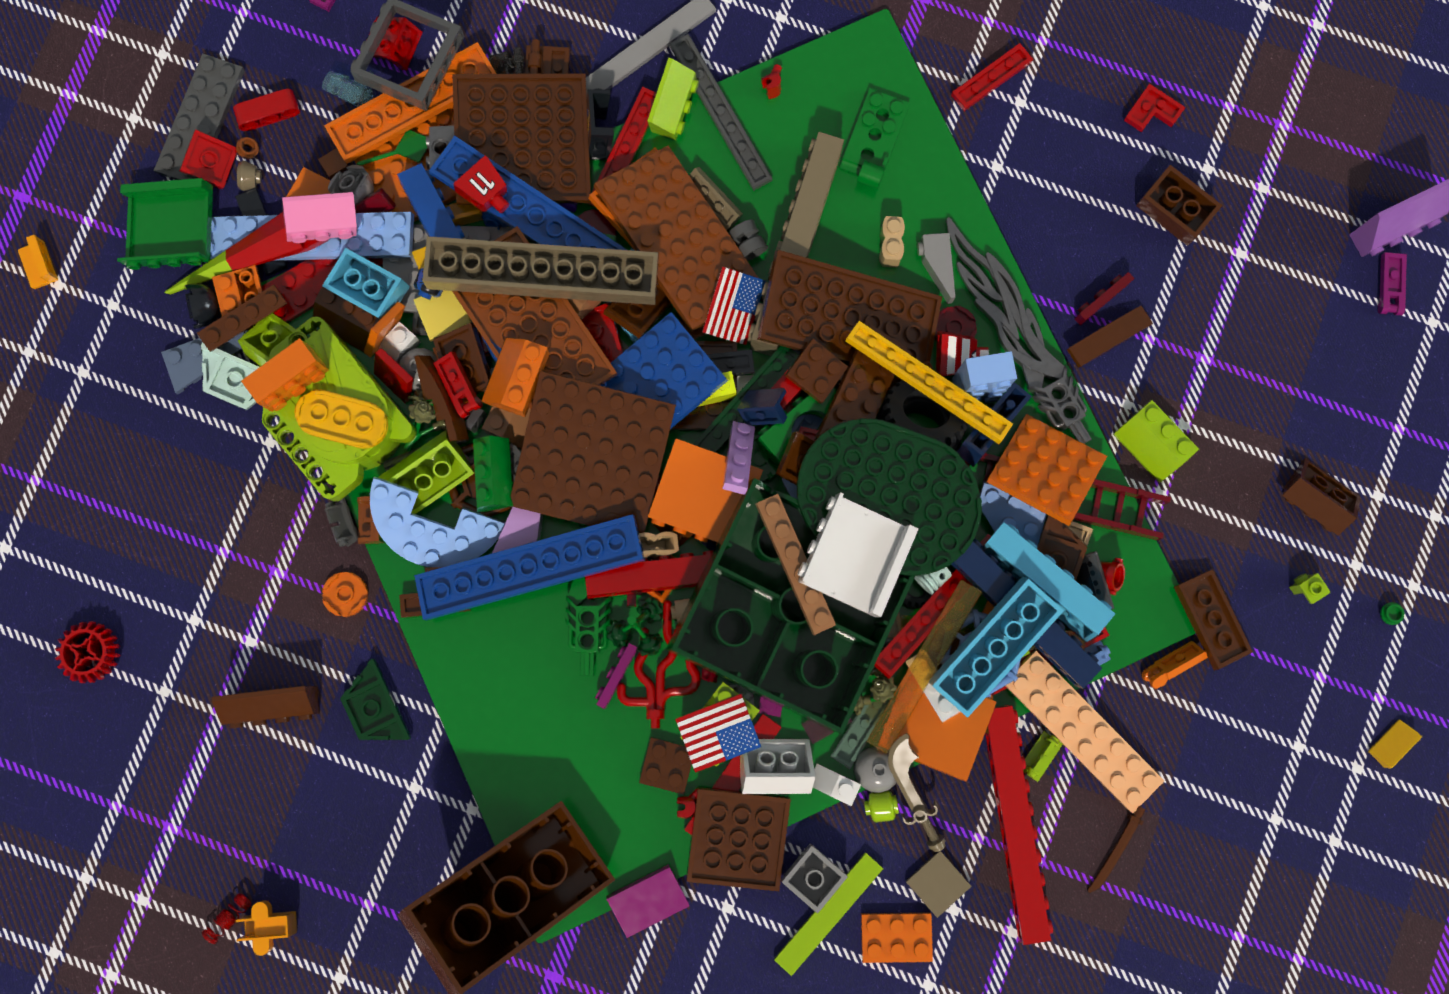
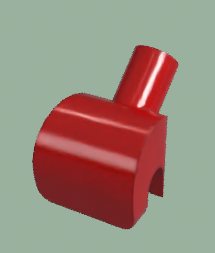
M778 64L773 66L770 74L761 78L763 89H767L766 95L768 99L776 98L781 93L780 72L782 67Z
M698 788L689 797L677 798V804L685 805L684 810L677 811L678 818L687 819L694 815Z

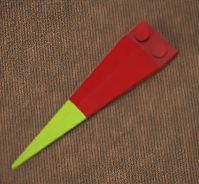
M282 212L167 289L164 293L171 295L184 290V285L201 284L212 280V277L307 252L328 240L317 241L314 239L306 240L303 243L287 242Z

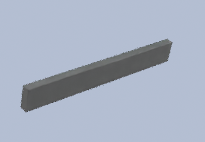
M689 34L669 43L678 62L696 72V80H699L696 93L752 190L755 191L772 182L770 173Z

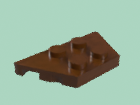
M1048 515L1037 550L1044 555L1051 556L1056 561V565L1062 570L1069 571L1076 581L1087 545L1068 526Z

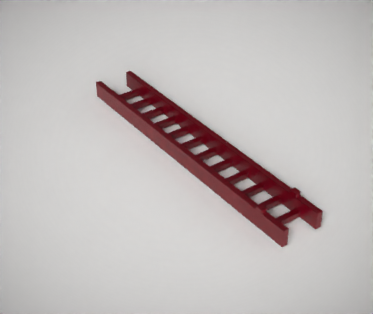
M985 453L979 460L987 463L983 481L987 482L992 473L993 464L996 465L1001 458L1000 456ZM1095 479L1091 486L1096 488L1091 516L1076 513L1073 521L1160 540L1163 539L1164 533L1142 528L1146 503L1151 501L1165 505L1170 503L1171 497ZM1103 490L1118 494L1113 521L1098 518ZM1125 495L1140 499L1135 525L1120 523Z

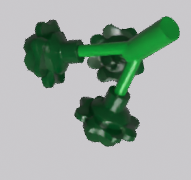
M648 596L645 600L638 602L639 606L636 610L640 614L639 617L636 618L630 615L627 618L628 625H626L624 620H613L611 625L606 628L608 632L607 639L611 640L614 646H619V644L625 646L627 641L632 638L629 632L633 628L641 636L640 645L637 648L641 656H652L659 652L663 638L660 637L659 633H644L639 623L641 620H647L651 624L655 620L661 619L660 614L663 612V609L660 607L659 601L657 599L653 600L652 597Z

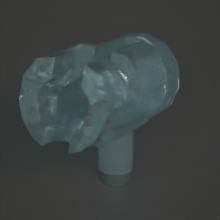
M329 71L324 78L323 90L333 95H338L339 98L359 107L374 99L371 88L356 82L355 79H349L350 76Z

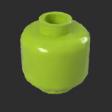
M889 790L881 793L872 792L869 794V801L864 802L866 816L871 815L872 820L876 823L892 821L895 819L896 814H899L897 796L892 795V792Z

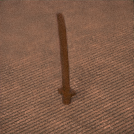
M1138 806L1132 815H1128L1127 818L1130 820L1101 870L1088 887L1087 891L1089 893L1103 885L1128 845L1137 826L1143 824L1144 821L1141 818L1146 809Z

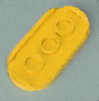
M316 389L306 395L304 394L295 406L294 413L299 427L307 434L356 448L368 449L378 445L385 438L388 431V419L384 411L374 403Z

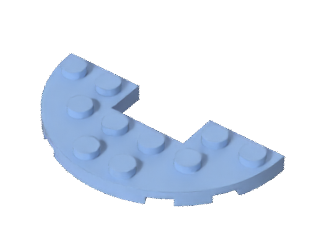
M375 476L373 478L370 491V509L376 529L381 538L394 552L415 564L425 567H446L478 558L497 541L506 523L462 507L455 528L411 513L419 493L418 491Z

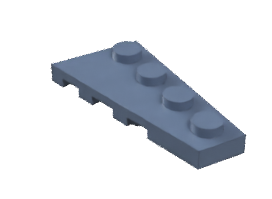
M250 328L217 349L237 356L243 352L238 340ZM200 338L161 352L174 391L177 394L183 392L184 388L190 384H195L202 379L203 358L201 350L202 340Z

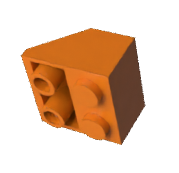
M256 265L212 277L222 317L263 292Z

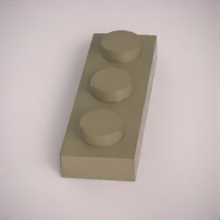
M700 167L694 168L689 175L726 231L730 230L743 213Z

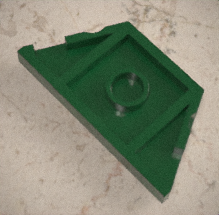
M371 659L362 673L352 682L351 687L340 698L359 740H409L411 736L375 659Z

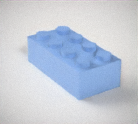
M1012 351L965 359L952 377L951 382L979 401H985V403L997 402L998 398L1002 397L1004 392L1017 379Z

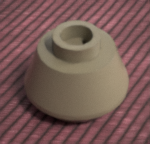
M247 161L238 163L237 186L239 189L246 191L256 188L257 184H261L262 172L257 170L256 165Z

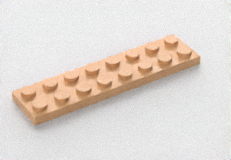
M1033 650L1019 665L1017 681L1007 684L1006 687L1133 814L1138 806H1141L1164 780L1037 651Z

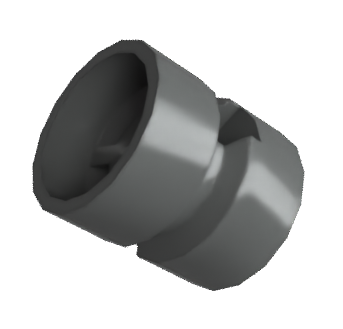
M753 219L736 225L729 232L735 244L739 245L738 248L747 261L760 256L768 249L763 236L758 235L760 230Z

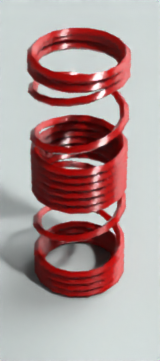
M240 893L234 897V901L245 911H238L233 905L228 904L230 908L235 910L238 918V912L245 913L251 907L250 900ZM223 909L216 916V919H213L222 928V935L215 934L209 927L202 931L204 939L211 944H216L218 942L217 936H224V929L229 930L236 923L233 914L226 909Z

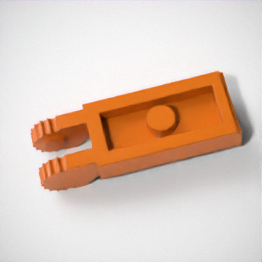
M1190 641L1143 670L1141 674L1142 679L1146 682L1149 681L1152 688L1158 689L1164 686L1167 680L1207 659V653L1195 642Z

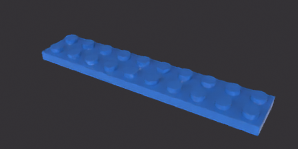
M454 136L430 168L429 174L455 190L453 183L485 155ZM489 159L507 185V192L502 197L510 205L503 213H499L493 206L487 212L512 229L518 226L523 235L533 243L627 250Z
M632 514L414 576L423 620L427 621L645 561L636 519Z

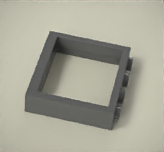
M387 0L381 6L377 21L373 22L370 28V35L367 40L363 41L358 58L353 60L350 72L356 82L427 111L464 39L462 28L457 24L402 1ZM396 13L447 34L418 92L366 71Z

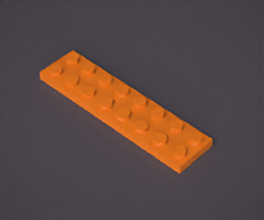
M477 42L456 53L427 111L383 93L324 125L345 163L352 162L453 106L452 74H497L479 43ZM429 69L399 85L418 92Z

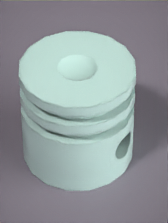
M946 567L937 572L915 576L914 579L926 592L932 595L952 574Z

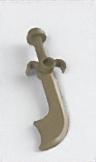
M906 733L893 743L888 754L889 769L913 812L912 818H907L903 813V822L908 825H912L915 822L921 823L929 837L927 841L929 849L939 852L945 848L946 840L943 835H937L928 816L937 814L938 804L934 800L933 807L935 808L928 809L910 779L909 767L914 760L919 758V755L911 749L908 741L909 734Z

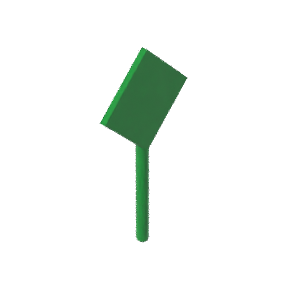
M408 130L394 151L359 161L357 165L361 166L396 154L420 163L428 149L426 137Z

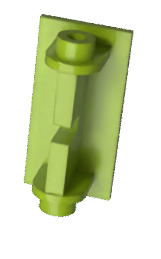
M1043 731L1025 758L1026 769L1023 772L1038 782L1063 744L1059 742L1060 740Z

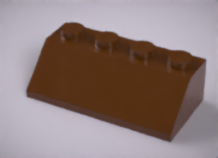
M300 686L211 697L221 725L229 724V729L244 727L245 722H252V726L266 725L267 720L275 719V723L290 722L289 717L298 716V721L313 719V714H320L318 686Z

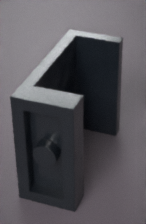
M600 88L588 89L589 160H607L611 153L614 136L613 128L595 127V119H606L610 90Z

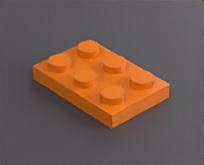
M861 913L862 962H933L931 913Z

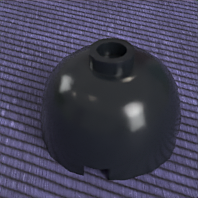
M204 284L184 285V289H189L190 292L185 294L190 319L193 318V321H196L195 324H192L193 329L207 327L215 322L219 316L220 308L213 289Z

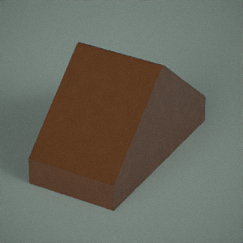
M560 801L399 912L397 916L448 994H463L615 881V878L564 803Z

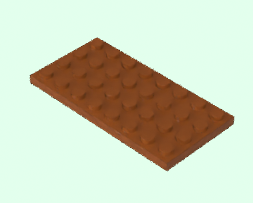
M669 145L594 183V189L635 250L658 252L657 282L690 332L705 325L722 267L758 278Z
M518 226L494 240L529 243ZM452 291L497 360L500 354L491 341L502 349L506 338L526 339L548 347L549 358L543 370L544 372L600 386L617 375V372L567 299ZM532 399L531 404H530V406H529L530 409L532 408L533 399Z

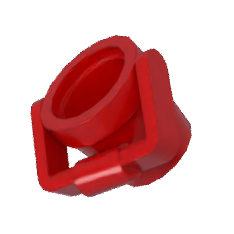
M1113 558L1112 562H1100L1110 595L1113 596L1121 589L1125 578V567L1123 559Z

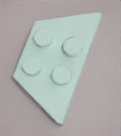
M202 342L203 391L245 410L256 404L257 402L241 380L258 369L259 366L220 349L209 352Z

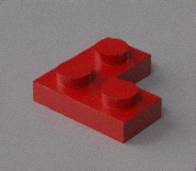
M1149 83L1124 121L1140 132L1144 130L1153 116L1172 127L1186 107Z

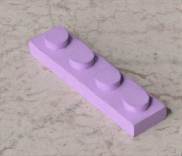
M733 421L722 489L743 495L746 494L755 426Z

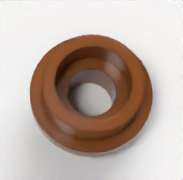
M243 137L238 140L236 151L244 159H253L257 156L259 147L252 138ZM248 146L251 151L246 152L243 147Z

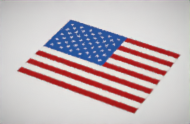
M722 267L702 332L746 345L749 330L753 324L755 312L766 281Z
M742 694L675 719L695 773L761 747Z

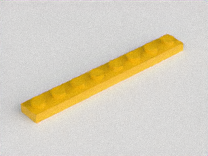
M859 321L846 338L845 342L996 443L1000 444L1012 427L1013 423L862 322Z

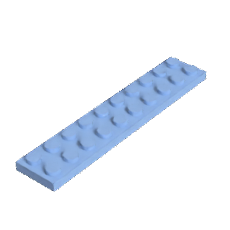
M412 212L355 213L357 224L356 236L349 239L329 238L327 242L312 250L277 260L339 259L345 248L365 259L412 258L414 214ZM277 215L212 217L210 260Z

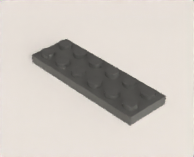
M202 53L154 168L157 174L175 180L195 179L179 171L192 134L196 129L216 139L218 138L244 75L245 69L242 66Z

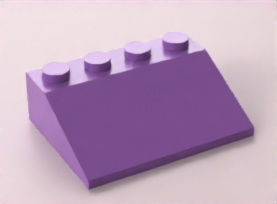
M1449 179L1377 213L1349 234L1361 257L1368 254L1375 256L1384 251L1383 247L1388 244L1390 247H1393L1403 242V237L1408 235L1412 238L1423 232L1421 228L1425 226L1430 229L1442 222L1440 219L1449 212Z

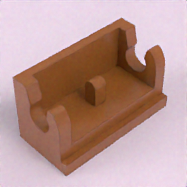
M370 496L357 497L358 544L384 543L373 522Z

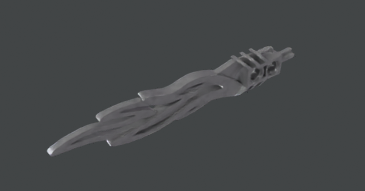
M948 217L946 227L947 232L950 234L951 244L958 257L976 274L980 282L960 262L956 265L957 271L965 286L975 298L974 305L995 326L998 340L1004 351H1012L1013 360L1022 367L1027 384L1026 388L1028 392L1035 395L1032 398L1036 403L1040 404L1038 405L1039 410L1047 414L1054 427L1061 428L1062 431L1069 428L1075 439L1085 444L1092 440L1081 422L1086 416L1087 408L1078 394L1079 387L1077 384L1075 387L1072 385L1073 378L1071 375L1069 378L1067 377L1066 366L1061 364L1045 348L1039 325L1029 308L1025 310L1021 295L1013 279L993 255L987 252L984 257L968 243L952 219ZM957 240L976 261H978L982 266H984L988 270L991 278L994 281L997 292L992 287L990 281L983 273V271L964 254V252L959 247ZM973 285H975L983 294H985L992 301L1001 302L1004 313L997 306H995L993 303L987 300L982 294H980L973 287ZM1018 330L1020 331L1021 336L1023 337L1030 352L1034 355V357L1037 360L1031 357L1018 342ZM1007 336H1008L1009 339L1012 341L1014 347L1011 345V343H1010V341L1008 340ZM1044 377L1056 380L1052 384L1046 386L1045 388H1042ZM1052 391L1060 392L1062 399H1055L1052 396ZM1063 410H1070L1073 413V418L1065 417Z

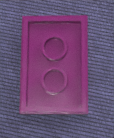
M669 864L606 896V900L627 938L690 906Z

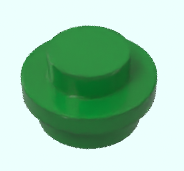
M1394 602L1384 604L1380 610L1381 619L1389 625L1399 624L1405 614L1403 608Z

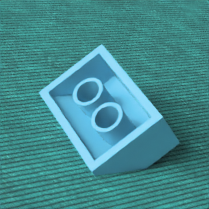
M347 248L344 249L322 285L327 290L379 319L397 302L402 301L410 287L398 276Z

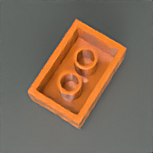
M299 338L241 380V382L257 404L273 412L285 407L286 401L293 396L297 397L303 394L306 387L312 382L316 383L325 377V373L329 370L314 349Z

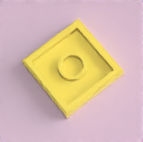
M443 290L440 297L435 298L432 296L431 300L422 296L413 299L430 342L435 338L471 323L469 316L452 291Z

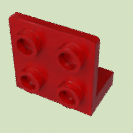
M394 17L373 57L387 58L399 69L407 70L423 32L407 18Z

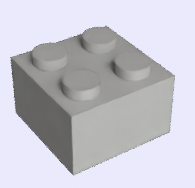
M810 843L782 876L781 882L818 914L848 876Z

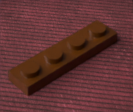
M272 285L200 330L197 334L209 352H212L288 303L277 287Z

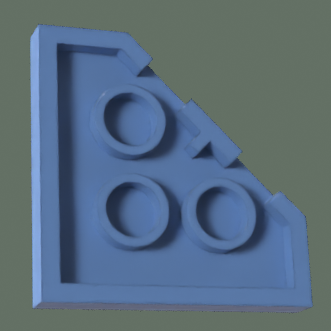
M983 481L980 491L982 512L994 532L1005 522L1007 525H1013L1019 531V535L1025 540L1029 539L1038 546L1047 514Z

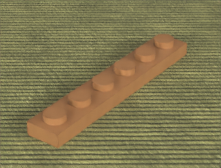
M779 494L756 503L757 510L812 634L816 635L836 626L823 594L798 582L800 578L797 574L802 562H807V558Z

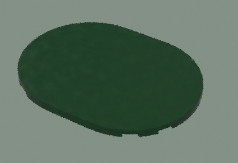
M861 418L843 422L823 433L805 454L797 477V499L800 512L808 528L816 538L819 534L816 531L817 526L822 518H826L829 511L826 509L829 499L832 496L835 497L840 492L844 494L843 498L901 525H912L918 528L899 574L905 576H919L937 572L951 565L964 554L978 531L982 513V500L977 485L978 482L973 471L953 448L932 437L887 421L872 418Z

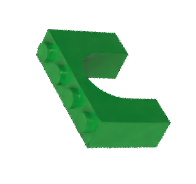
M834 388L821 404L811 396L805 399L801 396L792 404L794 408L789 413L784 410L787 415L784 424H774L772 427L767 424L758 432L760 437L756 440L757 444L777 467L792 435L794 421L803 415H815L824 419L836 393Z

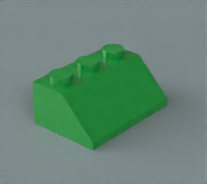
M486 436L473 439L477 513L513 506L511 499L512 478L509 438Z

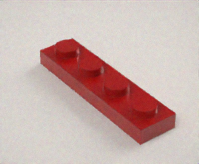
M1019 43L955 89L951 96L965 112L1031 64L1033 58Z

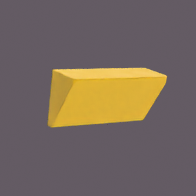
M1398 719L1368 752L1384 768L1391 769L1422 736Z

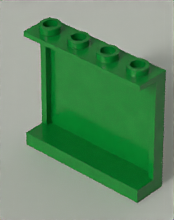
M202 178L121 184L120 193L128 197L126 255L124 258H117L118 262L126 265L128 269L139 270L140 267L144 266L149 268H160L161 265L180 267L181 264L199 266L201 262L210 261L212 184Z

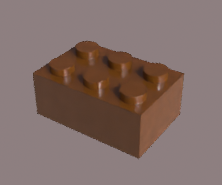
M1169 165L1136 206L1188 246L1197 238L1223 205L1172 165Z

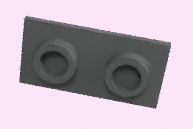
M345 498L336 503H326L324 510L329 524H338V526L331 528L336 544H339V547H349L358 541V531L353 524L351 511L346 504Z

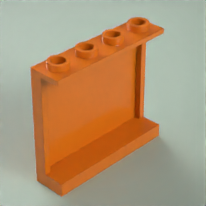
M676 438L648 517L652 518L651 523L662 527L668 524L674 526L673 531L686 535L688 531L695 534L694 538L707 543L708 539L718 543L743 495L722 489L727 456ZM750 465L749 482L753 478L760 480L763 469Z
M908 667L878 746L890 750L893 743L907 733L909 734L908 741L911 749L919 755V758L914 760L915 762L967 782L997 702L993 700L991 695L986 697L968 718L960 712L942 723Z

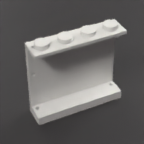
M840 492L835 497L832 496L827 503L826 509L829 511L826 518H822L817 526L816 531L819 534L816 541L812 540L808 547L807 553L810 555L807 562H802L797 574L800 576L798 582L873 617H881L918 528L912 525H901L843 498L844 494Z

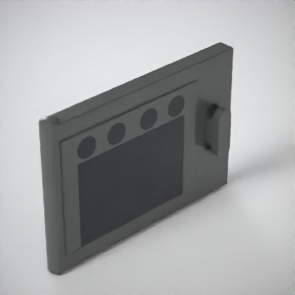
M1094 551L1085 554L1076 582L1090 588L1093 596L1098 600L1107 602L1112 609H1115L1098 552Z

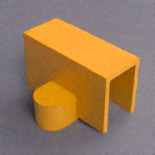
M266 900L255 903L251 909V915H245L236 919V922L245 921V935L236 939V941L252 940L253 951L259 956L265 955L273 949V939L288 938L297 933L296 911L272 913V905Z

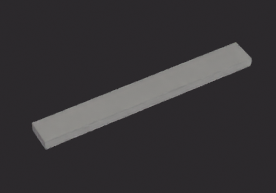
M692 0L586 77V96L588 89L600 88L610 90L669 47V43L681 38L716 12L714 5L710 0Z

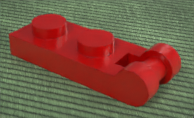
M451 351L433 363L461 418L469 416L472 410H478L483 406L456 352ZM465 397H466L467 400H468V402H467L466 404H464V403H463V400H462V399H464Z

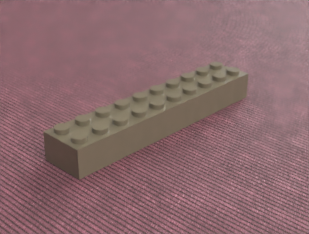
M818 132L817 139L812 138L808 158L805 159L802 176L798 180L795 190L796 194L789 208L788 220H785L781 237L783 241L779 240L776 251L781 250L808 258L841 157L844 139ZM772 261L771 266H770V269H769L768 281H769V279H770V274H771V269H772L773 261ZM765 282L761 298L763 304L758 303L754 320L757 323L756 325L752 324L750 327L748 342L751 343L750 350L772 356L780 345L757 340L769 284Z
M427 236L422 281L426 288L431 290L655 305L658 252Z

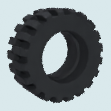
M904 380L896 383V386L889 389L878 416L879 420L887 421L937 439L955 451L958 450L968 423ZM911 413L924 414L932 418L939 427L924 428L909 420L906 415Z

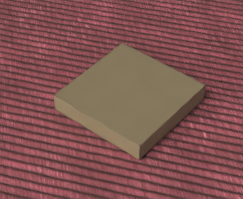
M941 851L936 852L905 881L937 918L972 887Z

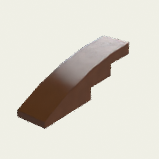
M1139 306L1069 347L1067 351L1077 367L1080 368L1148 328L1153 322L1143 307Z
M414 356L424 401H432L436 420L445 421L449 441L469 439L464 418L458 415L433 364L435 361L431 356Z

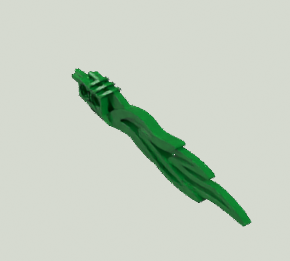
M572 522L574 529L572 526H569L568 532L589 527V525ZM585 577L572 581L568 596H566V600L569 603V609L566 607L569 621L565 618V623L569 626V647L575 649L576 653H581L580 676H594V653H600V649H604L607 646L606 628L611 624V619L608 620L611 607L608 609V604L611 602L612 596L593 598L599 606H580L587 599ZM587 612L594 614V620L590 624H584L582 620L583 615ZM573 631L575 632V644H573ZM603 633V644L600 645V635ZM586 635H591L594 638V642L590 647L582 645V639Z

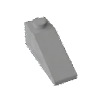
M950 234L923 235L920 242H917V254L921 256L922 264L947 304H951L955 299Z

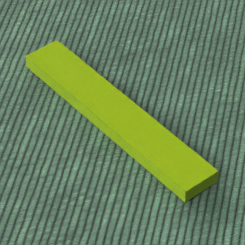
M865 852L846 874L848 876L820 912L818 914L815 911L776 955L774 961L792 976L880 874L883 868Z

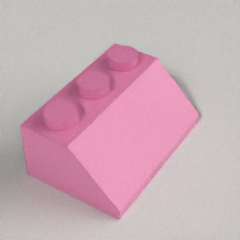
M353 192L282 197L287 242L303 243L306 240L326 241L329 238L349 239L356 236L357 224Z

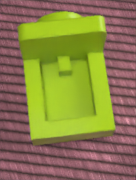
M1304 573L1295 578V584L1289 587L1294 595L1303 593L1310 604H1314L1330 593L1329 588L1318 573L1311 575Z

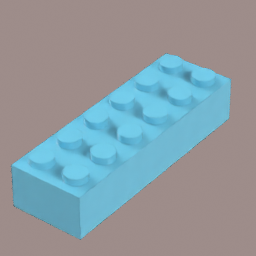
M1004 522L982 547V550L987 555H993L999 561L998 566L1003 571H1009L1016 578L1015 583L1022 576L1029 578L1064 610L1057 619L1085 642L1099 635L1115 615L1111 610L1112 607L1107 602L1098 600L1093 596L1090 588L1076 582L1074 576L1069 571L1059 568L1051 556L1044 555L1037 550L1038 547L1034 542L1029 539L1025 540L1020 536L1019 531L1013 525H1007Z
M1022 576L928 682L968 718L1064 610L1029 578Z

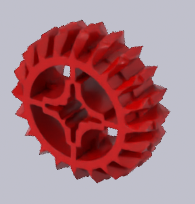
M92 621L88 622V624L80 622L79 627L77 625L70 626L71 632H63L65 639L59 638L58 642L62 645L55 648L56 651L60 652V655L54 659L61 661L57 667L65 669L63 675L70 676V680H79L80 683H86L87 681L95 683L96 679L102 680L105 678L104 673H112L110 666L118 665L113 660L114 657L118 658L120 656L119 653H115V649L121 646L113 643L117 640V637L110 636L112 630L105 629L104 624L97 625L96 622ZM90 634L89 638H86L82 644H77L81 637ZM92 661H99L94 668L85 671Z

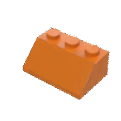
M506 338L482 402L526 417L536 391L540 371L544 370L549 358L548 347L526 339Z

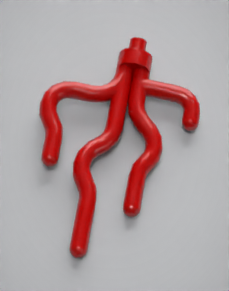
M670 600L663 602V637L667 645L672 637V603ZM641 628L644 631V633L649 634L648 628ZM639 652L634 661V673L638 680L646 687V697H628L626 695V685L622 682L618 683L617 697L625 706H646V719H651V729H659L660 719H665V702L671 696H686L694 693L700 686V672L694 663L685 660L686 668L692 678L691 683L688 686H676L665 689V670L677 657V655L668 652L667 656L657 666L655 691L654 683L643 671V663L648 655L641 656Z

